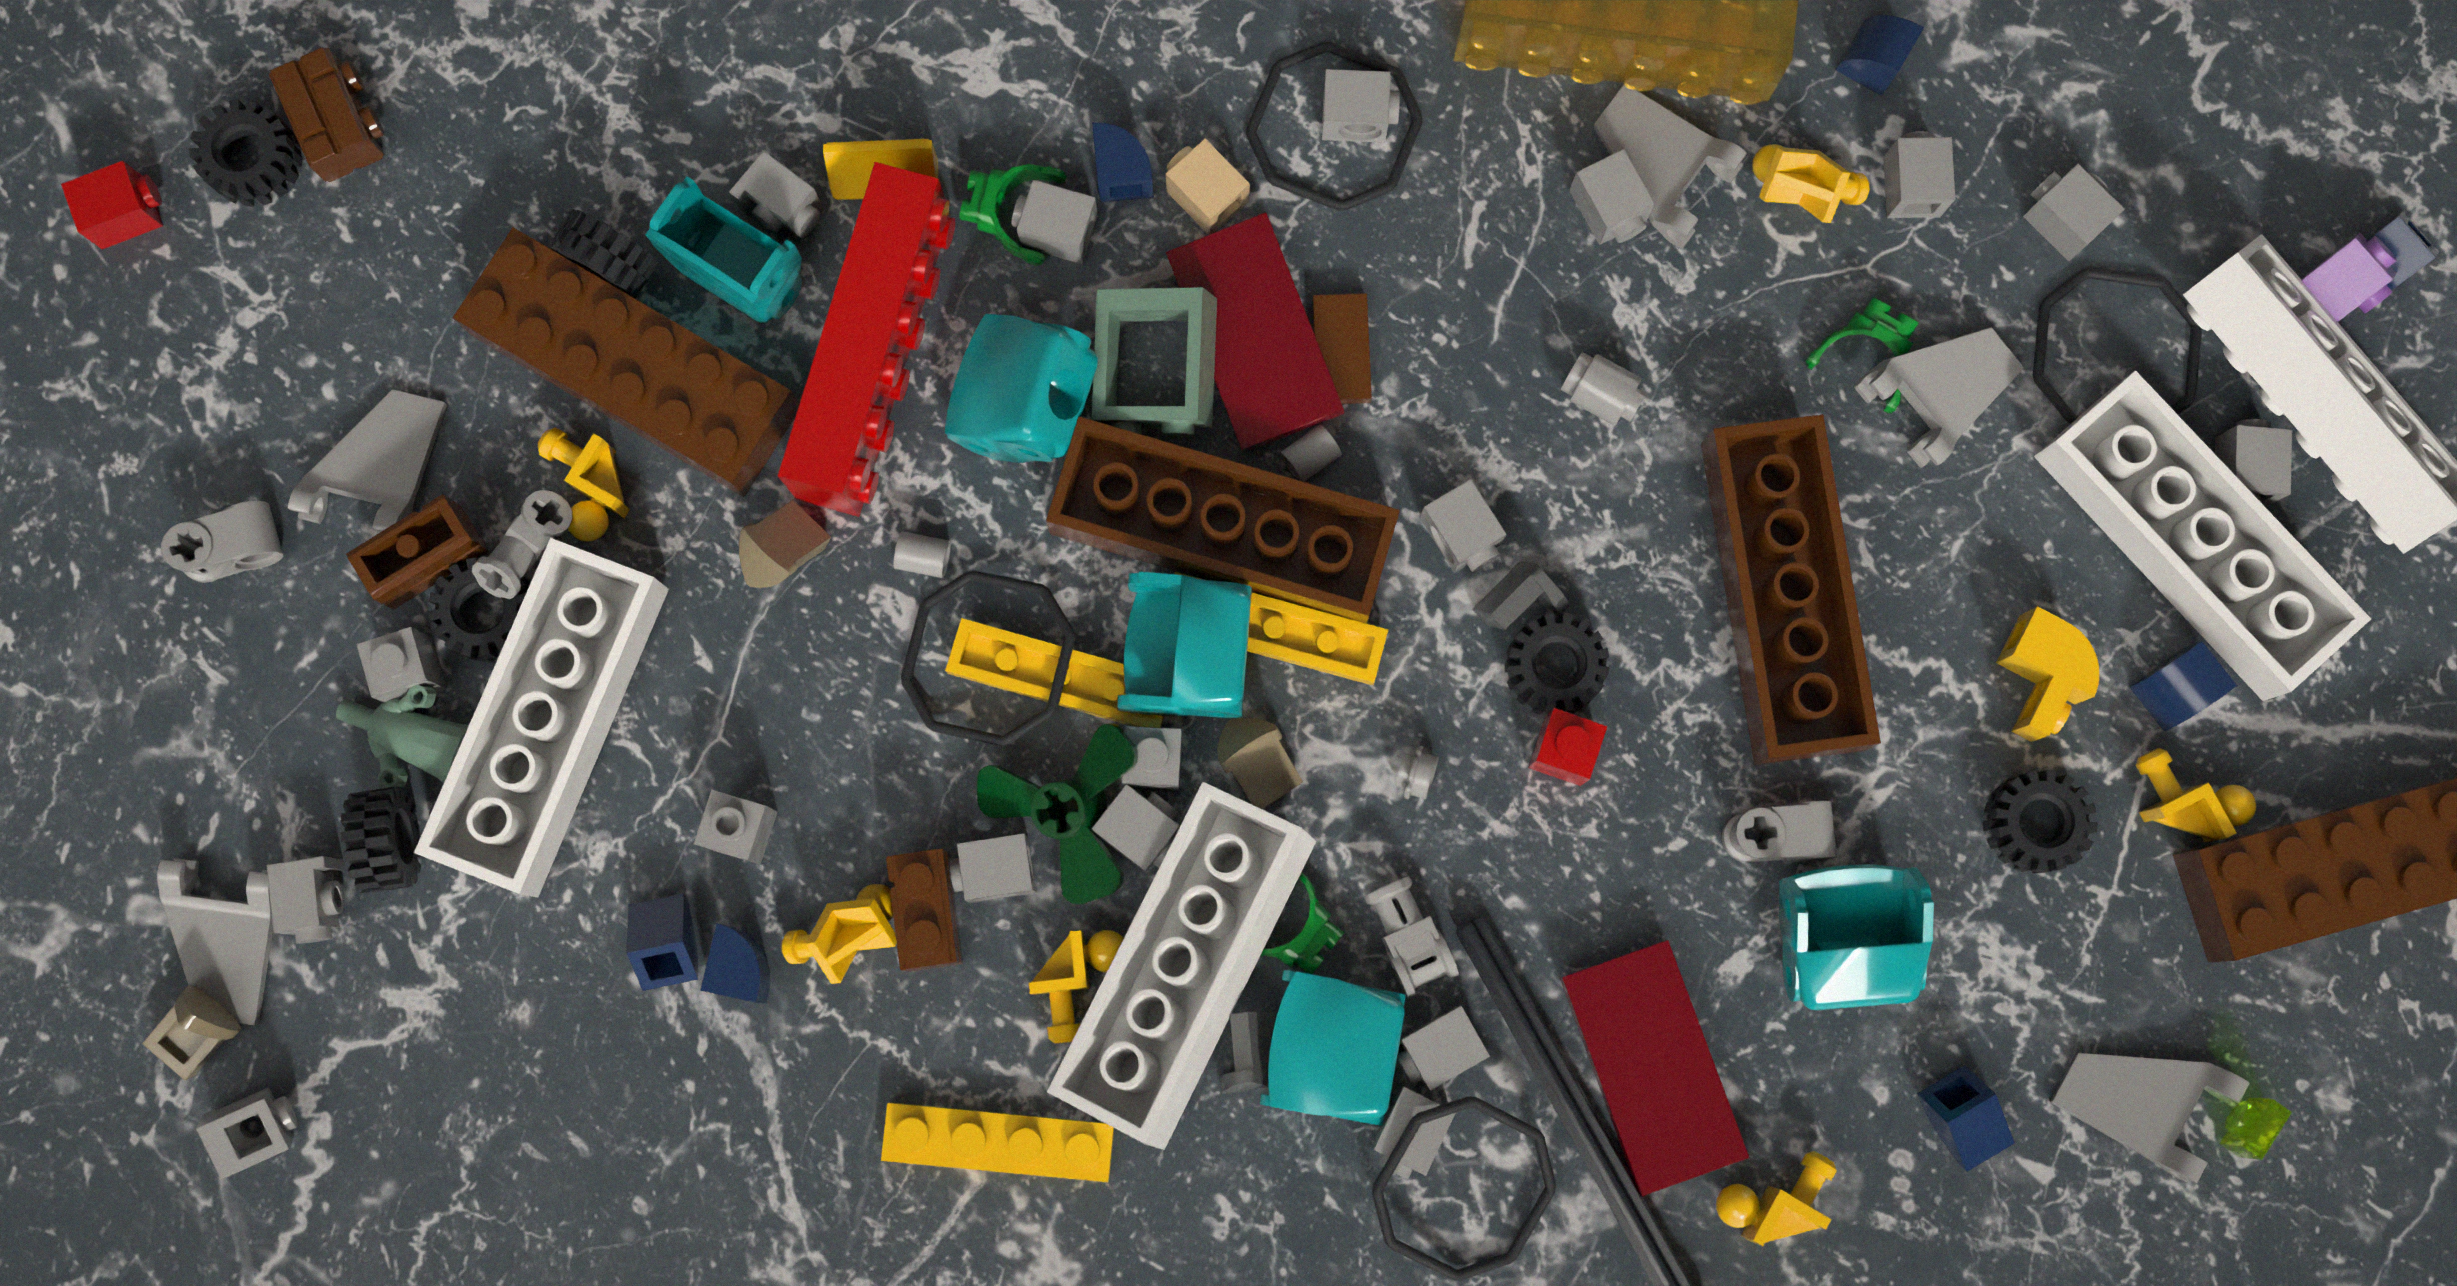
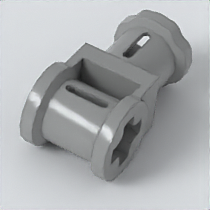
M541 490L530 494L521 507V514L512 521L497 547L488 557L479 558L472 566V574L475 576L478 584L495 597L513 598L520 591L521 578L526 572L529 573L542 558L550 538L559 541V536L567 531L572 521V510L569 503L561 495L552 491Z
M1410 876L1364 896L1367 904L1374 905L1385 928L1387 936L1383 937L1382 941L1387 950L1386 955L1407 999L1414 996L1415 989L1444 975L1450 978L1459 975L1454 958L1442 934L1436 929L1431 917L1423 919L1409 889L1413 884ZM1392 900L1395 901L1404 920V924L1402 923ZM1429 957L1434 959L1433 962L1416 970L1411 969L1412 965Z

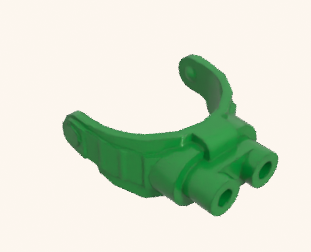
M1033 164L1016 166L1009 171L993 168L990 174L971 170L967 190L973 192L971 200L964 198L960 209V220L978 224V230L995 235L996 240L1014 257H1019L1025 260L1026 263L1034 266L1042 265L1045 261V255L1020 247L1005 234L999 224V209L1006 195L1018 185L1032 180L1065 183L1066 173L1059 168L1042 167Z
M1872 297L1862 314L1856 311L1847 325L1837 331H1833L1825 339H1822L1820 345L1813 349L1805 361L1806 368L1812 370L1820 362V357L1828 346L1839 338L1849 335L1864 334L1880 339L1891 349L1894 357L1909 353L1914 344L1909 341V338L1919 322L1902 312L1898 314L1897 318L1890 316L1888 312L1892 307ZM1898 389L1885 402L1883 411L1887 414L1894 412L1901 401V392Z
M1301 872L1298 879L1305 887L1309 896V918L1302 932L1290 943L1273 949H1263L1260 957L1269 956L1277 958L1290 968L1295 963L1308 974H1313L1325 959L1319 954L1323 946L1325 945L1332 950L1345 932L1328 920L1332 914L1318 902L1314 893L1315 889L1308 876Z

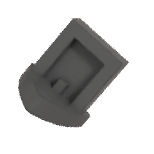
M1518 562L1472 610L1486 625L1506 630L1536 599L1552 613L1554 612L1556 616H1560L1570 604L1562 591L1538 564Z
M1247 1011L1230 1014L1235 1072L1220 1077L1222 1094L1269 1087V1054L1277 1013Z

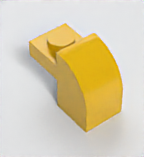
M2038 606L2019 616L1996 661L1997 664L2035 683L2011 731L2030 742L2047 737L2051 733L2057 734L2064 726L2072 707L2066 701L2078 704L2093 698L2099 684V663L2090 641L2075 626Z

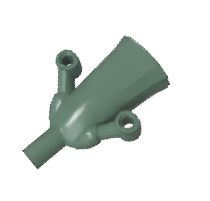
M415 685L408 690L407 695L403 698L397 697L383 702L376 710L349 699L341 701L337 708L336 717L338 720L367 730L371 752L379 759L380 772L378 783L382 788L395 786L404 788L408 774L405 769L398 767L397 757L438 778L443 783L446 780L469 725L441 720L414 712L416 708H430L433 706L437 694L431 686Z

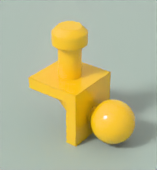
M1769 144L1759 149L1752 161L1754 175L1759 181L1764 183L1759 194L1760 199L1764 202L1799 204L1824 223L1832 222L1840 199L1847 205H1860L1869 194V181L1863 173L1847 171L1819 150L1785 148L1778 144Z
M556 427L549 429L539 439L537 446L539 455L550 462L558 459L572 467L564 481L577 492L591 499L580 501L571 507L572 521L568 530L576 539L581 541L597 540L604 535L608 528L609 519L605 508L622 518H625L630 510L624 503L613 457L616 451L603 438L594 433L585 448L582 449L568 441V435L564 431Z
M2157 748L2138 757L2136 767L2140 775H2148L2162 800L2139 812L2144 822L2155 821L2200 836L2204 842H2210L2236 834L2235 826L2248 823L2255 815L2256 800L2253 794L2243 786L2227 785L2214 793L2210 784L2205 783L2182 790L2168 765L2173 760L2167 750Z
M871 884L863 888L854 901L827 903L811 934H807L804 930H792L785 934L781 943V951L784 958L790 964L806 963L810 957H814L831 984L841 983L858 950L896 946V934L889 923L893 918L890 888L882 884Z
M1112 930L1099 931L1085 945L1083 931H1069L1070 934L1032 982H1029L1030 994L1049 993L1052 1027H1047L1048 1039L1054 1044L1073 1041L1081 1023L1075 1024L1072 990L1090 988L1087 962L1096 970L1107 973L1124 939L1119 933Z
M1815 1151L1805 1153L1800 1163L1805 1168L1791 1194L1768 1186L1760 1201L1749 1187L1742 1184L1728 1185L1720 1191L1716 1199L1718 1216L1725 1224L1731 1227H1745L1741 1236L1761 1246H1764L1769 1241L1814 1229H1827L1832 1219L1813 1209L1811 1205L1825 1179L1832 1181L1837 1172L1835 1163Z

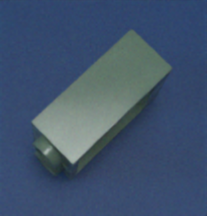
M1203 287L1097 289L1094 352L1098 357V366L1093 378L1091 420L1141 435L1142 429L1162 428L1163 436L1177 438L1194 437L1195 428H1212L1217 298ZM1188 321L1185 406H1117L1120 322Z

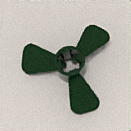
M1108 723L1096 729L1074 777L1040 787L998 765L985 766L978 773L977 802L980 810L990 818L1031 816L1034 825L1042 834L1049 838L1060 839L1062 895L1072 904H1085L1113 894L1121 888L1124 882L1123 870L1092 828L1107 810V800L1103 790L1135 767L1138 760L1137 747L1118 725ZM1075 798L1079 811L1066 814L1063 803H1060V801L1066 802Z

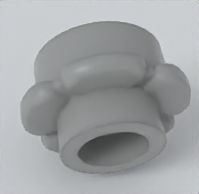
M1423 746L1417 748L1415 755L1404 753L1395 785L1405 787L1404 798L1408 800L1411 795L1427 799L1435 775L1439 757L1424 753Z

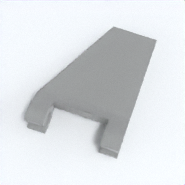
M1625 83L1594 124L1596 133L1610 155L1625 149L1655 203L1648 217L1652 226L1670 243L1681 249L1685 247L1694 235L1695 229L1693 227L1698 222V218L1689 211L1676 207L1675 205L1705 164L1715 175L1731 183L1742 169L1744 164L1741 162L1747 154L1744 149L1735 143L1708 135Z
M1991 327L1883 360L1864 374L1856 382L1854 388L1866 403H1870L1877 395L1882 400H1885L1896 389L1901 392L1931 429L1918 438L1907 450V453L1921 468L1930 460L1935 465H1940L1953 452L1959 437L2024 367Z
M391 390L302 478L291 493L288 509L299 512L297 516L299 519L321 524L326 514L329 492L380 504L381 507L376 513L372 528L379 532L411 514L415 497L447 408L446 403Z
M174 858L173 861L162 859L157 872L160 900L188 985L196 986L212 996L235 1017L238 1023L258 1025L273 934L267 870L249 872L246 884L248 902L191 894L198 877L199 861Z
M2076 1053L2050 1103L2146 1157L2185 1183H2189V1181L2197 1183L2207 1162L2175 1146L2181 1131L2203 1090L2227 1104H2231L2232 1101L2240 1103L2250 1083L2230 1071L2207 1062Z

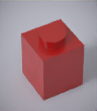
M123 160L61 184L77 232L102 250L163 227L157 210V206L162 205V198L157 186L149 175L142 176Z
M1553 708L1544 718L1528 768L1579 786L1583 785L1591 778L1608 726Z

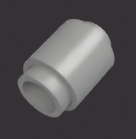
M1581 352L1561 388L1563 392L1572 396L1570 402L1616 426L1620 417L1630 422L1646 395L1645 392L1637 388L1642 380L1641 377L1599 354H1596L1593 358L1584 352Z

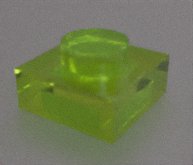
M2249 1097L2247 1101L2237 1104L2229 1113L2225 1121V1128L2228 1131L2219 1144L2237 1157L2262 1160L2292 1112L2274 1099Z

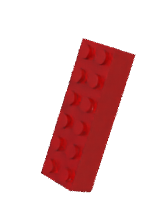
M874 162L778 473L779 479L798 501L859 517L863 503L871 504L874 499L879 481V473L873 471L879 451L886 453L891 444L894 433V421L889 420L893 404L895 400L902 401L906 394L910 378V370L904 369L910 349L918 350L925 329V319L920 318L925 299L933 300L940 280V268L935 267L940 249H949L955 231L956 221L955 218L950 217V202L945 199L938 178Z

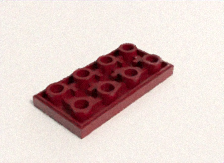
M1266 212L1166 252L1179 288L1203 287L1217 298L1214 379L1243 453L1345 414Z
M1668 940L1560 977L1630 1172L1641 1196L1750 1158Z

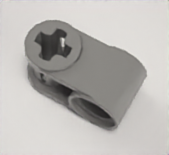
M265 501L237 503L226 507L220 512L179 523L167 531L161 543V554L170 566L176 570L183 571L191 579L202 583L213 582L246 570L264 568L277 563L284 557L270 505Z
M1831 801L1800 802L1778 807L1751 809L1731 817L1722 829L1721 840L1724 849L1732 858L1741 862L1776 860L1803 862L1837 858ZM1751 828L1753 831H1761L1762 841L1756 843L1755 840H1746L1745 829Z

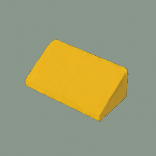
M932 140L826 142V144H823L830 192L836 200L863 199L874 162L938 178V158Z

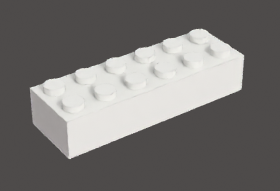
M2262 234L2183 294L2189 302L2187 310L2192 319L2202 329L2206 331L2212 329L2226 345L2223 347V353L2230 364L2241 373L2246 371L2250 373L2261 386L2259 395L2265 405L2278 416L2284 413L2298 430L2295 436L2301 447L2311 457H2321L2334 472L2332 480L2336 488L2349 501L2353 502L2356 499L2371 515L2368 521L2372 530L2384 543L2388 545L2394 543L2404 554L2457 520V460Z
M2136 370L2107 391L2034 456L2262 701L2292 692L2371 620L2362 608Z
M550 538L414 851L415 854L515 893L539 897L669 589L650 575Z
M1202 782L1047 1092L1146 1145L1165 1150L1316 841L1301 827Z

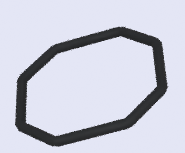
M1321 42L1282 58L1272 66L1246 128V134L1262 172L1272 186L1335 210L1344 211L1385 195L1397 186L1421 128L1422 114L1399 68L1333 42ZM1325 52L1376 71L1390 72V76L1394 78L1412 117V122L1388 181L1344 200H1339L1275 175L1256 133L1282 70Z
M2087 268L2080 270L2042 300L2038 310L2032 376L2038 388L2068 423L2071 424L2079 415H2075L2044 377L2049 313L2052 305L2086 279L2155 287L2161 290L2191 326L2185 396L2173 404L2171 408L2178 415L2194 402L2197 396L2202 328L2192 319L2188 313L2186 302L2167 280L2155 276Z
M975 570L968 571L925 598L920 604L901 674L902 686L925 726L931 731L997 746L1010 745L1053 717L1058 710L1075 642V632L1050 589L1045 585ZM971 581L1040 594L1064 634L1047 707L1005 735L935 721L912 681L930 608Z
M1467 1096L1419 1112L1411 1118L1374 1182L1372 1196L1383 1239L1389 1249L1452 1280L1462 1281L1509 1265L1518 1258L1555 1194L1556 1182L1545 1137L1539 1129L1478 1097ZM1472 1107L1534 1139L1545 1188L1507 1253L1457 1270L1395 1239L1383 1190L1421 1124Z

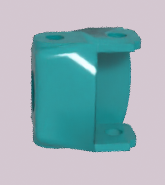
M686 176L683 182L677 183L653 215L649 225L650 228L645 234L652 245L684 276L748 317L760 323H768L773 318L779 319L784 316L794 304L802 286V278L800 277L802 257L795 244L786 239L784 244L781 245L704 196L696 182Z
M985 314L969 342L953 385L945 424L947 438L976 454L986 456L992 460L1016 463L1032 461L1051 462L1054 458L1065 456L1068 452L1078 417L1082 415L1098 366V357L1090 349L1091 339L1077 330L1062 325L1036 323L1011 315Z
M1151 572L1128 574L1129 591L1137 592L1130 612L1125 639L1124 682L1126 695H1118V710L1132 714L1171 717L1188 715L1220 718L1241 717L1252 588L1239 583L1201 580L1176 574Z
M1871 864L1842 865L1806 871L1782 878L1779 881V924L1783 941V978L1786 993L1791 1002L1802 1001L1805 1007L1817 1011L1913 1002L1919 997L1920 991H1923L1926 986L1927 963L1933 943L1934 901L1931 899L1930 886L1917 867L1900 868Z
M1283 970L1281 981L1289 982V985L1282 998L1272 1034L1268 1067L1269 1094L1261 1093L1259 1104L1306 1114L1331 1116L1383 1126L1385 1113L1389 1107L1405 1015L1406 995L1350 984L1338 979Z

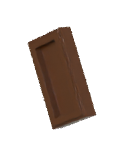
M1367 293L1313 295L1314 334L1341 403H1371Z

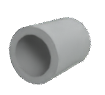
M1319 424L1281 451L1280 456L1294 478L1305 482L1342 456V453L1331 434L1325 427Z
M901 531L895 548L894 569L944 578L950 558L951 541Z

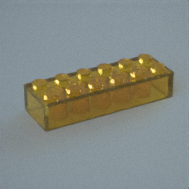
M1461 0L1453 61L1464 62L1469 68L1481 71L1503 67L1518 69L1519 73L1529 77H1544L1549 74L1571 76L1574 81L1582 84H1596L1604 80L1624 83L1627 88L1637 91H1648L1659 87L1677 90L1680 95L1685 97L1699 98L1713 94L1729 96L1733 102L1739 104H1757L1761 101H1769L1792 61L1798 0Z

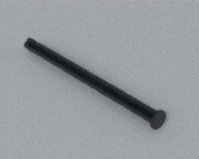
M1478 916L1460 925L1456 929V935L1653 1285L1693 1286L1487 920L1483 916Z

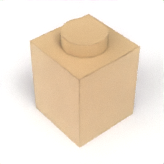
M1206 139L1201 141L1194 149L1190 146L1184 147L1167 165V193L1208 235L1220 229L1249 202L1250 183Z

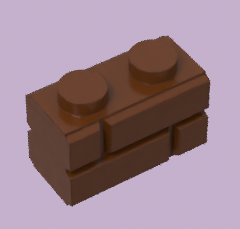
M321 47L301 56L299 61L292 60L270 70V79L308 165L325 182H332L352 173L355 168L361 169L383 159L384 153L377 138L385 135L384 129L371 106L368 105L363 108L357 92L364 90V85L349 59L341 62L329 48Z
M441 494L422 506L420 513L412 512L349 551L346 555L372 598L395 610L435 585L440 575L445 578L451 575L449 567L456 563L464 567L467 565L466 559L478 558L489 550L463 508L446 495Z
M933 849L887 856L888 878L894 884V887L890 889L900 971L911 972L963 964L956 903L950 873L949 852L944 849Z

